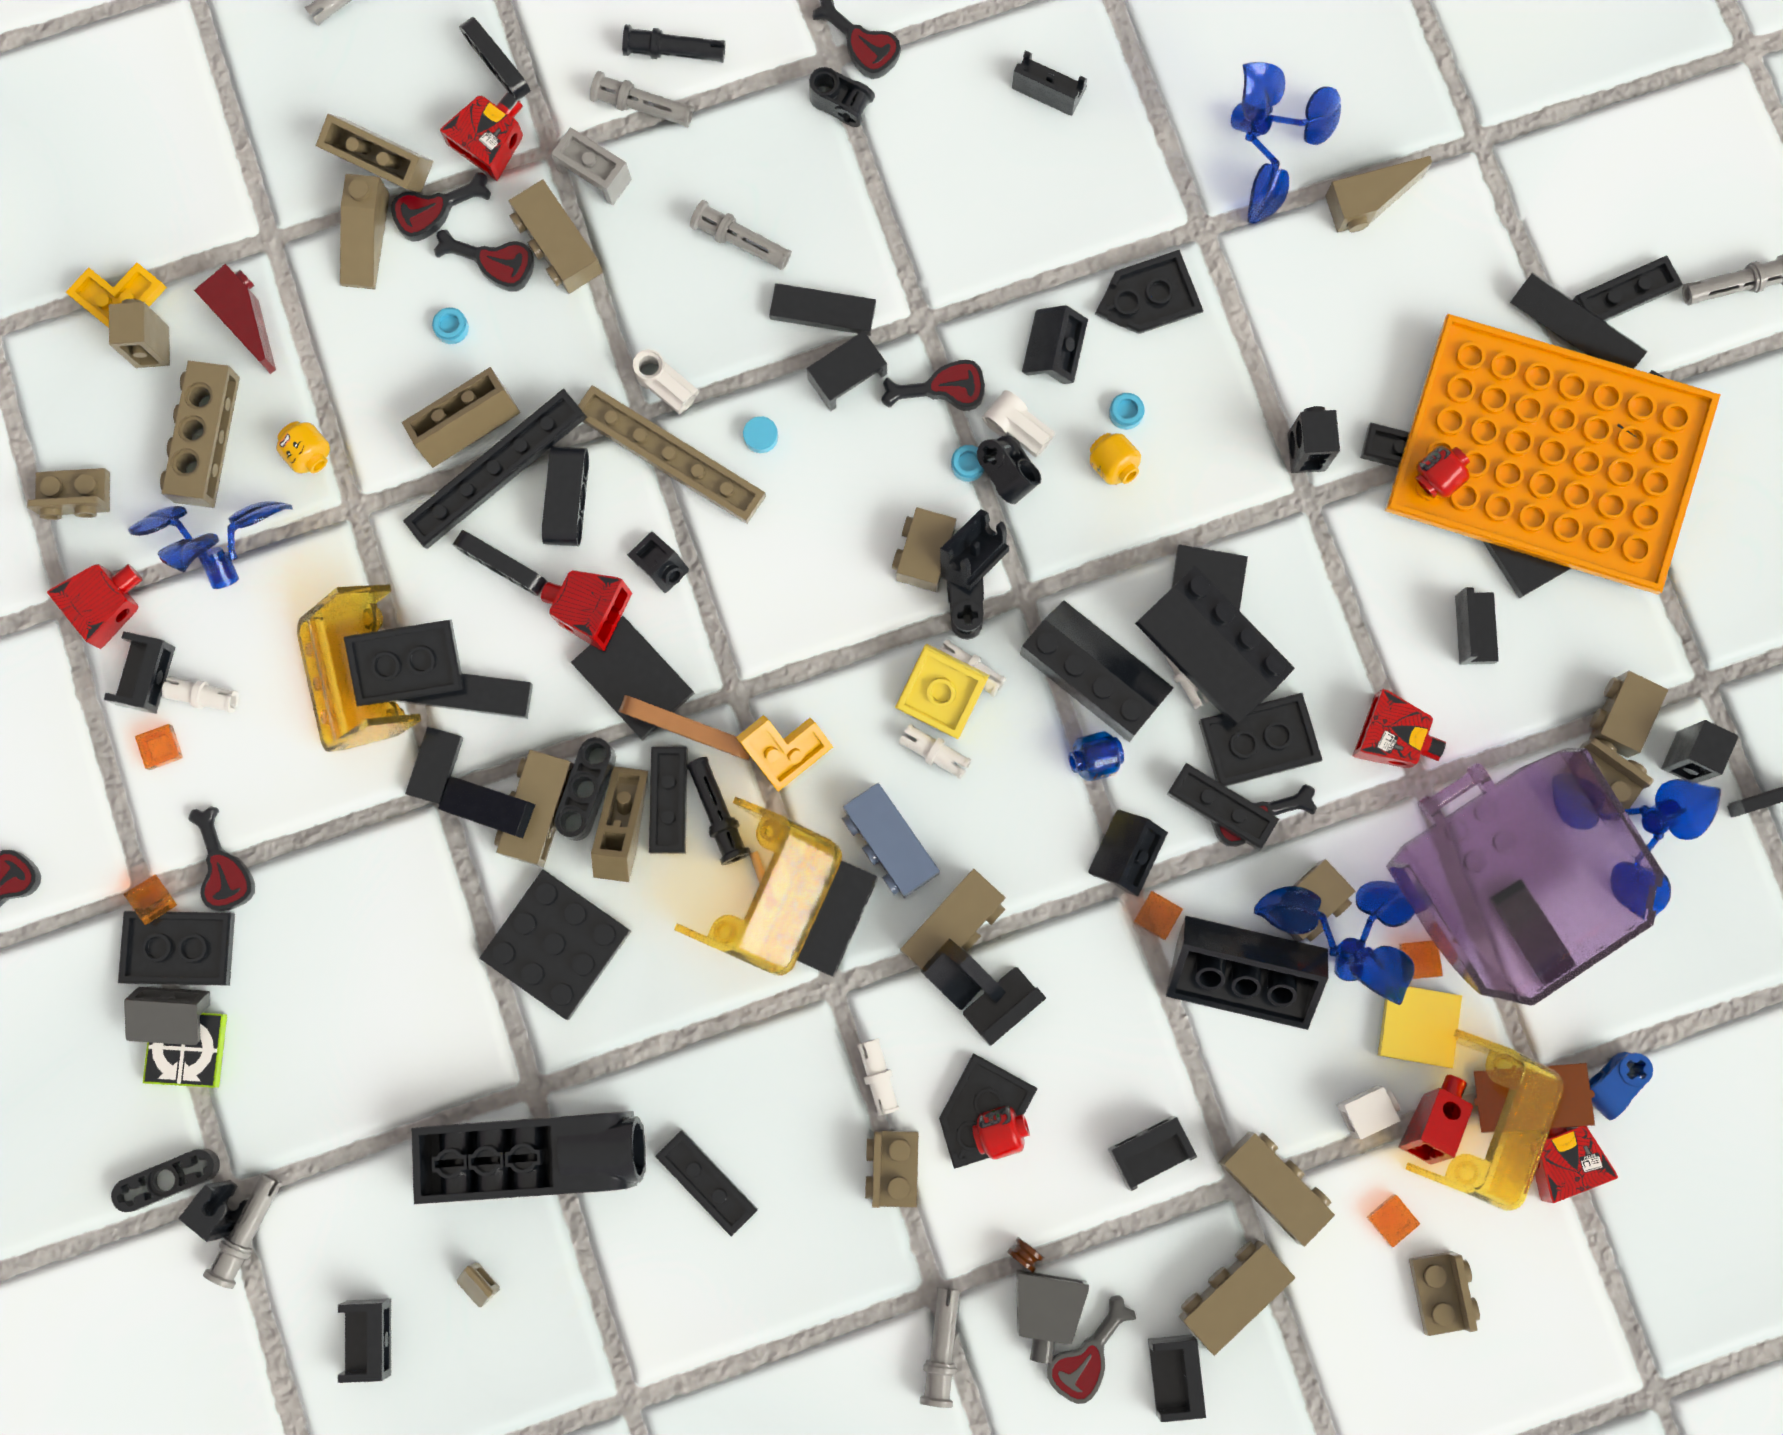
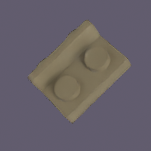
M105 468L36 472L35 499L27 500V508L39 514L40 518L47 520L62 519V515L74 514L82 518H93L97 516V513L110 512V472Z
M1590 739L1580 746L1559 777L1616 818H1623L1644 788L1650 787L1654 779L1646 774L1647 770L1644 766L1633 760L1627 761L1616 753L1617 748L1604 739Z
M875 1130L874 1139L867 1138L866 1161H873V1176H866L865 1199H872V1208H880V1206L917 1208L919 1132Z
M1453 1251L1410 1258L1409 1263L1424 1334L1432 1336L1461 1330L1468 1332L1478 1331L1476 1321L1480 1320V1311L1474 1297L1471 1298L1468 1283L1472 1282V1273L1466 1259L1463 1260L1461 1254Z

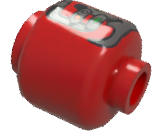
M1437 446L1418 462L1416 466L1418 475L1415 479L1432 498H1435L1437 495L1442 498H1448L1469 480L1470 475L1466 465L1470 463V460L1458 447L1450 450L1446 446Z
M1009 1106L981 1113L978 1116L977 1125L972 1127L980 1154L986 1153L993 1160L1022 1152L1025 1145L1024 1137L1030 1136L1024 1114L1017 1116L1015 1110Z

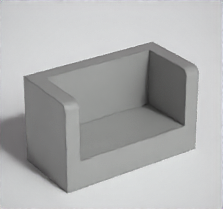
M571 127L551 153L556 169L564 174L568 169L603 191L606 201L611 205L615 204L632 180L625 161Z

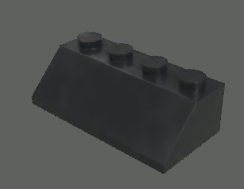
M1196 566L1182 577L1135 623L1234 726L1268 697L1295 669Z
M1065 600L1041 622L1022 645L1020 655L1128 742L1133 739L1174 688Z
M1185 915L1176 943L1166 997L1308 1030L1329 978L1328 948Z

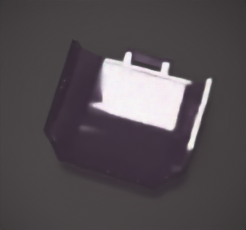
M1586 748L1561 749L1517 769L1496 784H1494L1481 764H1474L1467 769L1468 773L1434 796H1425L1417 802L1419 809L1429 819L1432 826L1402 845L1386 865L1435 945L1459 975L1480 995L1534 1006L1654 925L1656 911L1653 910L1657 887L1662 886L1664 872ZM1475 785L1479 787L1482 792L1481 794L1444 817L1440 808ZM1522 879L1526 887L1496 906L1491 897Z

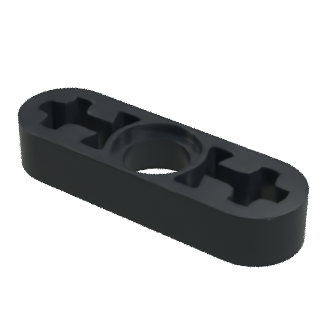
M471 17L459 26L470 46L510 94L520 100L531 92L520 72L474 17Z
M461 530L452 544L463 554L535 596H539L544 585L548 582L535 571L464 530Z
M197 1149L119 1181L114 1186L111 1193L112 1203L121 1212H133L203 1184L217 1175L220 1168L219 1158L210 1149ZM197 1157L199 1160H207L208 1166L203 1168L204 1175L201 1171L185 1175L183 1169L196 1165L198 1163ZM164 1169L171 1171L175 1177L174 1185L169 1191L160 1189L157 1184V1177ZM147 1186L149 1192L135 1196L134 1202L124 1199V1194L129 1192V1188L136 1189Z

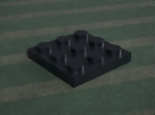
M542 869L479 959L565 1020H570L632 931Z

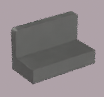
M138 987L124 1000L126 1040L197 1045L200 1042V1015L210 1005V991Z

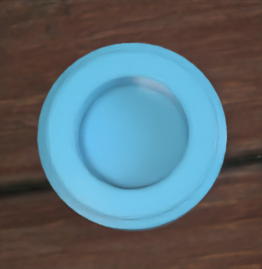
M444 308L433 318V331L439 340L446 344H457L465 339L468 334V321L464 314L456 308Z
M1119 394L1113 399L1109 408L1111 422L1120 429L1128 430L1135 428L1143 418L1145 412L1144 404L1135 394Z
M755 417L746 423L743 437L746 446L751 451L766 453L776 446L778 431L775 423L769 418Z
M964 445L953 453L951 468L958 479L970 482L977 480L984 473L985 470L977 459L978 447Z

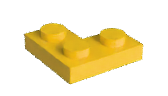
M136 262L114 287L88 267L65 293L109 328V304H119L125 299H137L145 302L150 307L167 287Z
M763 715L736 737L778 792L833 748L824 733L811 718L807 719L783 739L771 722Z

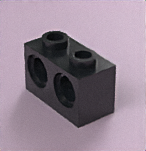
M1322 406L1309 407L1304 409V412H1300L1287 433L1291 473L1324 472L1340 452L1336 410H1325V407Z

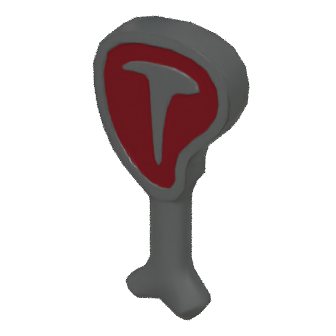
M1122 1296L1110 1297L1109 1313L1092 1337L1085 1340L1078 1349L1054 1355L1052 1363L1047 1366V1378L1056 1392L1071 1402L1083 1404L1094 1397L1104 1376L1105 1344L1119 1324L1136 1319L1135 1311L1125 1307Z

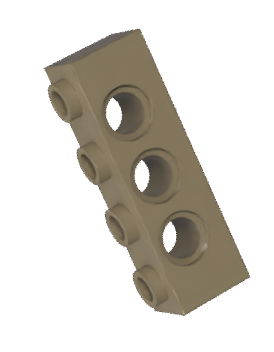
M188 361L186 372L184 371L181 374L180 389L182 392L180 402L175 406L173 412L175 423L173 437H170L167 443V455L169 457L167 468L160 477L161 494L173 503L215 508L240 377L228 365ZM210 396L208 403L199 407L201 399ZM203 428L202 435L198 439L192 440L193 434L198 429ZM197 461L196 468L192 472L186 473L187 466Z

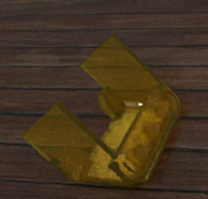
M390 584L337 587L300 617L298 621L297 637L320 741L327 752L343 751L393 738L421 721L420 714L405 715L404 710L394 701L358 707L356 705L344 636L374 632L382 627L383 616L381 610L377 607V602L392 591Z
M735 796L733 804L760 820L756 829L757 841L765 849L774 852L773 857L744 920L733 915H723L715 920L707 936L678 923L674 930L776 976L785 975L796 964L841 864L842 852L839 846L830 839L780 814Z
M1455 1029L1453 1036L1458 1044L1488 1055L1485 1068L1489 1078L1494 1083L1509 1088L1486 1157L1482 1159L1471 1154L1458 1155L1449 1163L1445 1176L1409 1162L1405 1170L1412 1175L1500 1210L1515 1211L1521 1208L1527 1199L1563 1096V1080L1555 1070L1511 1048Z

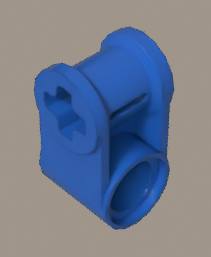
M1621 1052L1614 1055L1599 1073L1589 1080L1590 1090H1593L1595 1093V1097L1592 1098V1105L1609 1121L1618 1117L1652 1078L1653 1066L1651 1061L1639 1053ZM1628 1062L1634 1063L1632 1066V1070L1635 1072L1634 1076L1627 1075L1630 1071L1626 1065Z

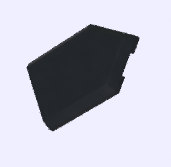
M1176 250L1115 271L1095 315L1137 334H1141L1203 313L1204 310L1181 252Z
M974 1053L939 1117L954 1169L989 1158L986 1153L980 1154L973 1135L972 1127L977 1125V1119L981 1113L1009 1106L1015 1110L1017 1116L1025 1114L1038 1089Z

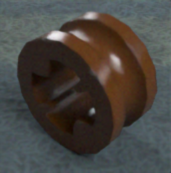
M1017 1237L1015 1240L1017 1242L1016 1247L1013 1249L1009 1248L1007 1253L1034 1273L1036 1270L1035 1263L1037 1261L1042 1262L1044 1257L1024 1240Z

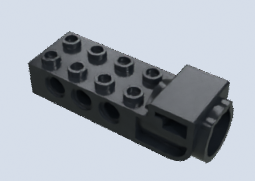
M634 1111L411 1128L414 1204L621 1190L637 1186V1183L643 1180L644 1173L646 1172L644 1125L638 1116H634Z

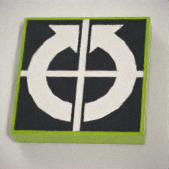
M202 1013L200 1015V1042L197 1045L147 1042L143 1083L219 1088L227 1014Z

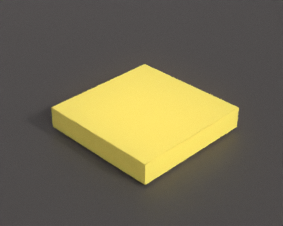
M926 643L895 708L959 739L990 675Z
M1387 983L1377 1056L1453 1068L1462 995Z

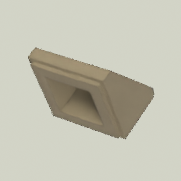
M476 1262L467 1266L457 1279L458 1285L478 1307L484 1306L500 1290V1286Z

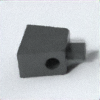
M1017 1270V1332L1021 1337L1033 1339L1030 1360L1051 1364L1055 1342L1072 1344L1089 1291L1087 1281Z

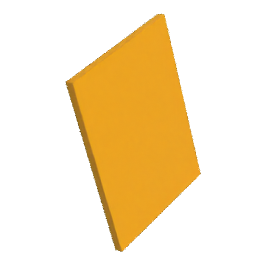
M1447 314L1444 318L1385 511L1658 595L1663 591L1721 394ZM1437 446H1446L1450 450L1458 447L1470 460V463L1466 465L1470 475L1469 480L1448 498H1442L1438 495L1432 498L1415 479L1418 475L1416 469L1418 462Z

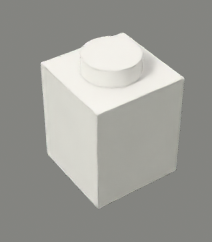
M1374 1086L1336 1104L1354 1139L1361 1140L1400 1122L1396 1113L1400 1111L1398 1101L1390 1090L1386 1091L1382 1086Z

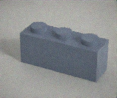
M879 782L843 806L846 816L841 818L853 836L859 833L867 845L862 847V850L873 866L879 862L887 874L882 879L893 895L900 892L903 898H906L940 874V870Z

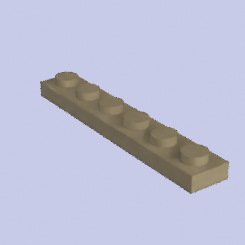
M591 385L578 404L587 416L583 423L742 522L748 524L765 499L766 493L595 386Z

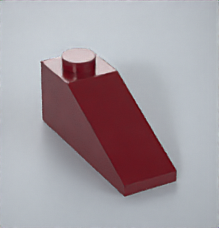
M224 264L194 291L267 371L272 374L276 367L259 300L250 291L255 285L241 270L234 273Z

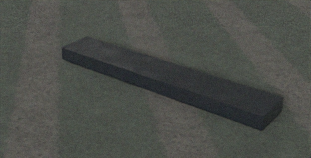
M563 388L405 518L403 522L421 545L428 549L583 422L587 416Z

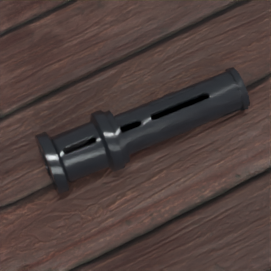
M628 24L624 26L622 40L623 56L635 53L650 55L651 59L661 58V55L724 63L725 40L663 34V31L659 28H653L650 31L632 29L631 25Z
M701 757L689 762L687 769L690 771L700 800L711 823L708 833L711 838L716 840L722 855L720 859L721 865H728L746 858L751 854L749 847L744 846L737 829L740 826L738 820L729 814L709 765L708 758Z

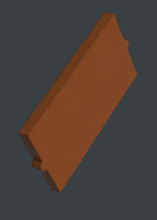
M1587 1063L1474 1071L1477 1094L1474 1104L1478 1106L1481 1133L1595 1126L1592 1098L1595 1097V1093L1593 1090H1590Z

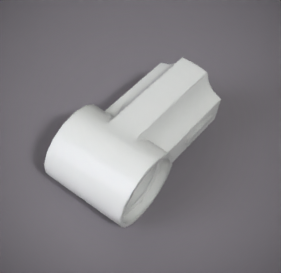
M649 349L642 350L633 359V369L637 381L642 387L650 389L679 415L692 405L699 394V390L664 362L658 352ZM647 364H655L659 367L653 375H644L641 373V370Z
M1004 390L982 416L983 421L991 430L1000 436L1010 435L1015 437L1021 447L1035 458L1044 451L1055 435L1053 430L1028 412L1027 406L1018 396L1008 390Z

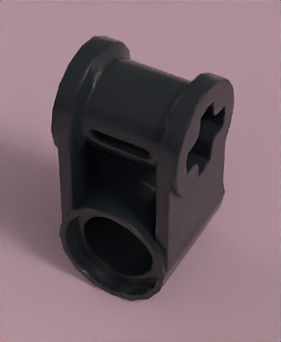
M820 67L814 70L809 79L810 102L815 108L838 118L849 126H860L862 122L861 115L864 109L875 98V93L872 89L862 82L852 80L828 67ZM820 86H828L832 90L828 92H820L819 90H817V88Z
M1007 435L997 440L988 439L979 445L977 450L979 464L990 477L998 494L1010 504L1018 503L1041 483L1042 479L1039 470L1030 461L1015 437Z
M983 578L970 591L947 580L952 631L961 639H973L979 635L983 624ZM963 615H970L971 625H965Z

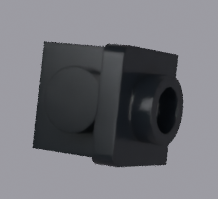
M653 531L627 554L664 593H667L674 585L679 583L689 572V568L679 555Z

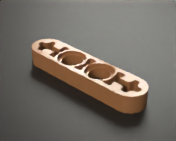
M627 695L623 698L618 711L620 713L739 758L750 760L749 754L734 735Z

